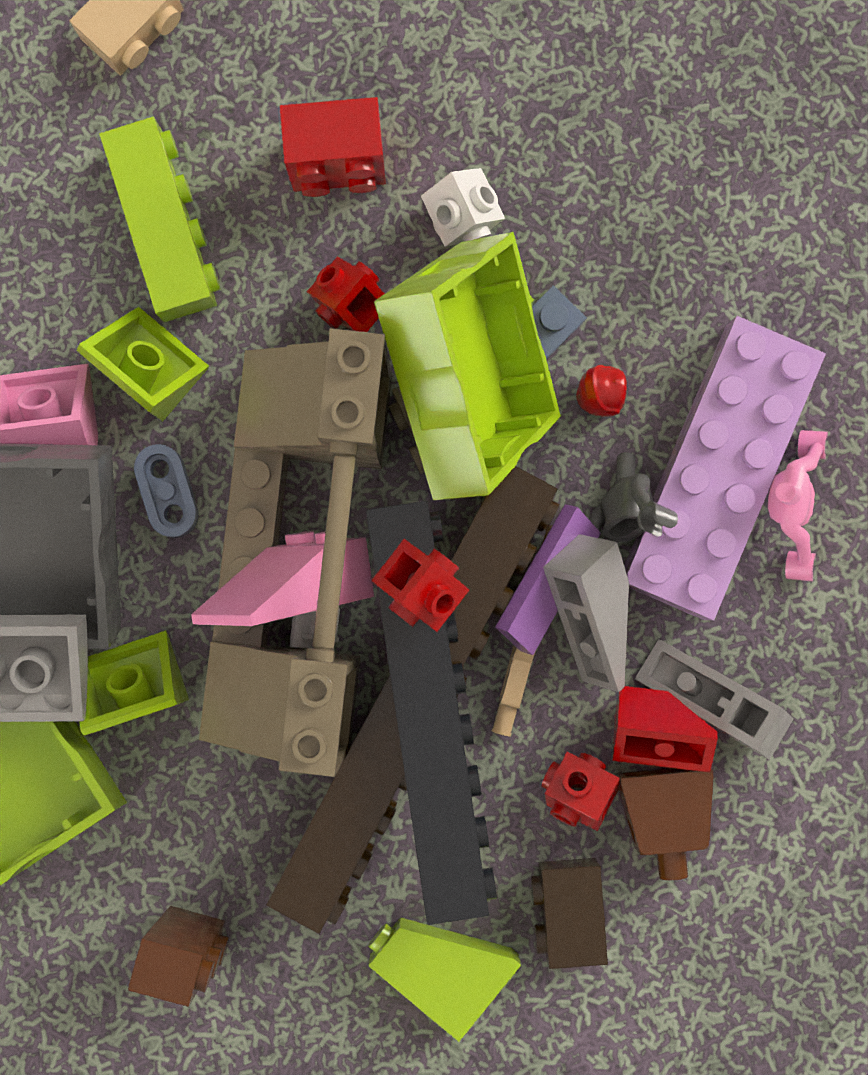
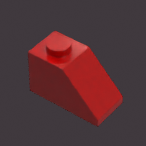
M625 686L618 693L614 719L612 761L701 772L711 771L718 740V732L669 691Z

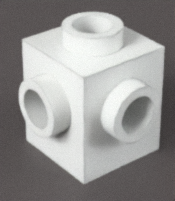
M481 168L450 172L421 195L433 221L434 229L445 247L457 245L463 241L492 236L490 230L505 220L498 205L497 195L492 187L489 186Z

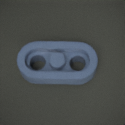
M150 445L138 454L134 463L135 477L149 522L153 529L163 536L171 538L183 537L195 528L199 518L197 503L183 459L175 450L166 445ZM160 461L167 462L169 466V472L163 478H157L153 471L154 466ZM172 506H180L183 511V517L177 523H171L167 517L168 510Z

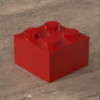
M378 97L280 105L284 164L294 192L302 191L303 196L320 197L329 194L330 189L348 187L349 191L353 193H367L376 190L377 185L386 184Z

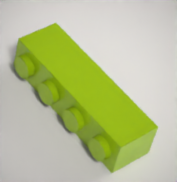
M153 116L99 133L157 316L163 322H168L217 306L213 292L221 290L220 283L212 262L205 265L199 248L207 246L198 218L190 220L185 205L186 203L193 202V198L185 175L176 176L172 160L179 158V154L171 131L166 130L162 132Z

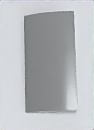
M0 615V722L84 721L86 716L88 678L86 615Z

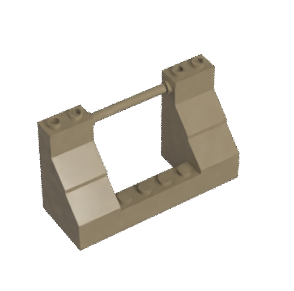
M330 328L329 340L327 342L245 350L218 590L264 549L279 545L289 459L333 464L312 644L314 647L306 648L305 650L267 645L270 622L254 626L214 625L212 642H210L199 740L279 761V771L335 777L350 750L360 656L335 653L333 648L335 645L355 467L382 469L392 383L385 334Z

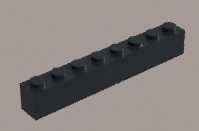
M428 501L366 510L375 575L403 539H406L427 556L435 549V542L444 541L439 511L429 512ZM377 586L427 925L489 916L487 900L497 899L493 868L482 869L479 848L489 847L485 816L475 817L472 797L482 796L477 765L467 766L464 746L474 744L470 714L459 715L457 695L466 693L462 663L452 664L449 644L459 642L455 613L453 612L438 632L420 619L412 627L388 608L394 599Z

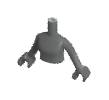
M629 452L620 453L617 456L616 482L603 496L601 502L589 517V520L599 531L604 524L603 536L615 542L633 540L644 531L660 537L663 534V526L673 528L677 525L678 515L675 511L654 502L650 488V479L645 474H635L636 457Z

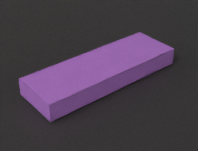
M564 505L495 627L521 652L534 655L558 611L543 567L579 534L598 538L601 534L576 506Z

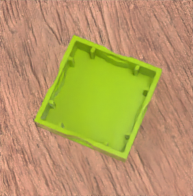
M514 232L460 242L374 301L433 500L489 495L517 465L524 450L531 444L538 442L561 417L545 352L536 329L531 297Z
M76 721L0 722V886L127 803L92 746L80 731Z

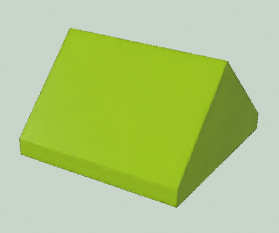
M139 306L81 342L76 350L162 422L209 368L208 364Z
M167 631L88 656L86 716L84 721H79L80 731L84 736L189 700Z

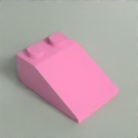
M314 531L285 535L286 544L264 549L191 614L193 624L254 626L316 611L325 532L316 533L315 536ZM366 537L346 539L339 605L374 597Z

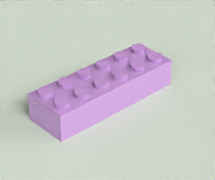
M736 316L725 326L653 496L654 502L677 513V525L673 528L663 526V534L660 537L646 531L636 537L624 564L630 589L702 620L715 619L826 353L739 316Z

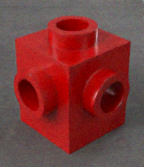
M338 256L331 264L319 272L314 284L306 291L319 304L315 313L331 328L338 329L342 325L350 331L368 332L379 319L374 301L385 294L377 285L380 279L370 268L360 261L353 266Z
M403 539L371 580L394 599L388 607L412 627L420 619L436 632H438L469 592V589L453 576L459 569L457 565L436 549H433L427 556L406 539Z
M566 752L561 764L555 761L552 762L545 774L541 787L546 789V805L552 808L550 814L553 817L573 827H576L577 823L580 822L598 831L619 791L620 778L605 771L606 765L592 755L580 753L579 757ZM574 788H582L583 790H581V791H575V790H573V789H574Z

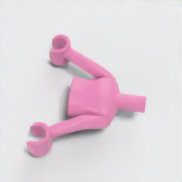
M801 430L798 439L799 459L790 462L786 470L774 476L769 488L768 511L770 518L780 523L782 531L796 544L797 552L789 551L787 554L785 566L786 579L813 581V563L816 553H811L810 535L801 526L809 522L814 507L815 492L809 475L806 472L815 470L819 459L825 460V443L828 436L826 431Z

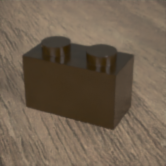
M596 858L539 862V875L531 876L533 905H542L543 924L534 925L537 954H545L549 969L608 965L601 866Z

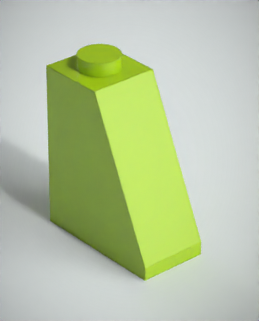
M401 917L393 927L385 923L368 945L373 950L370 954L368 966L458 1042H460L521 967L519 954L511 947Z

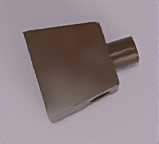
M663 768L615 773V776L620 778L619 795L636 851L640 855L657 854L659 879L681 880L687 878L686 851L705 850L709 847L714 779L713 769L710 772Z

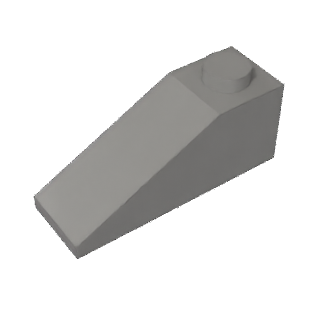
M579 534L551 559L543 569L582 681L620 692L625 687L629 580L617 542Z
M660 639L656 642L635 680L650 689L669 691L706 723L769 760L794 719L782 707Z

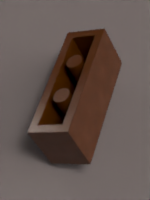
M170 906L141 939L128 991L189 1007L198 991L206 993L210 979H214L218 966H221L229 943V937L222 935L225 920Z

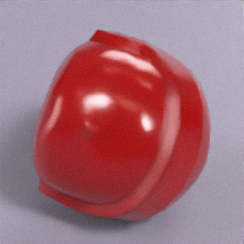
M604 365L589 368L582 375L576 392V399L580 407L595 416L612 417L618 415L624 407L627 394V381L624 372L619 368Z

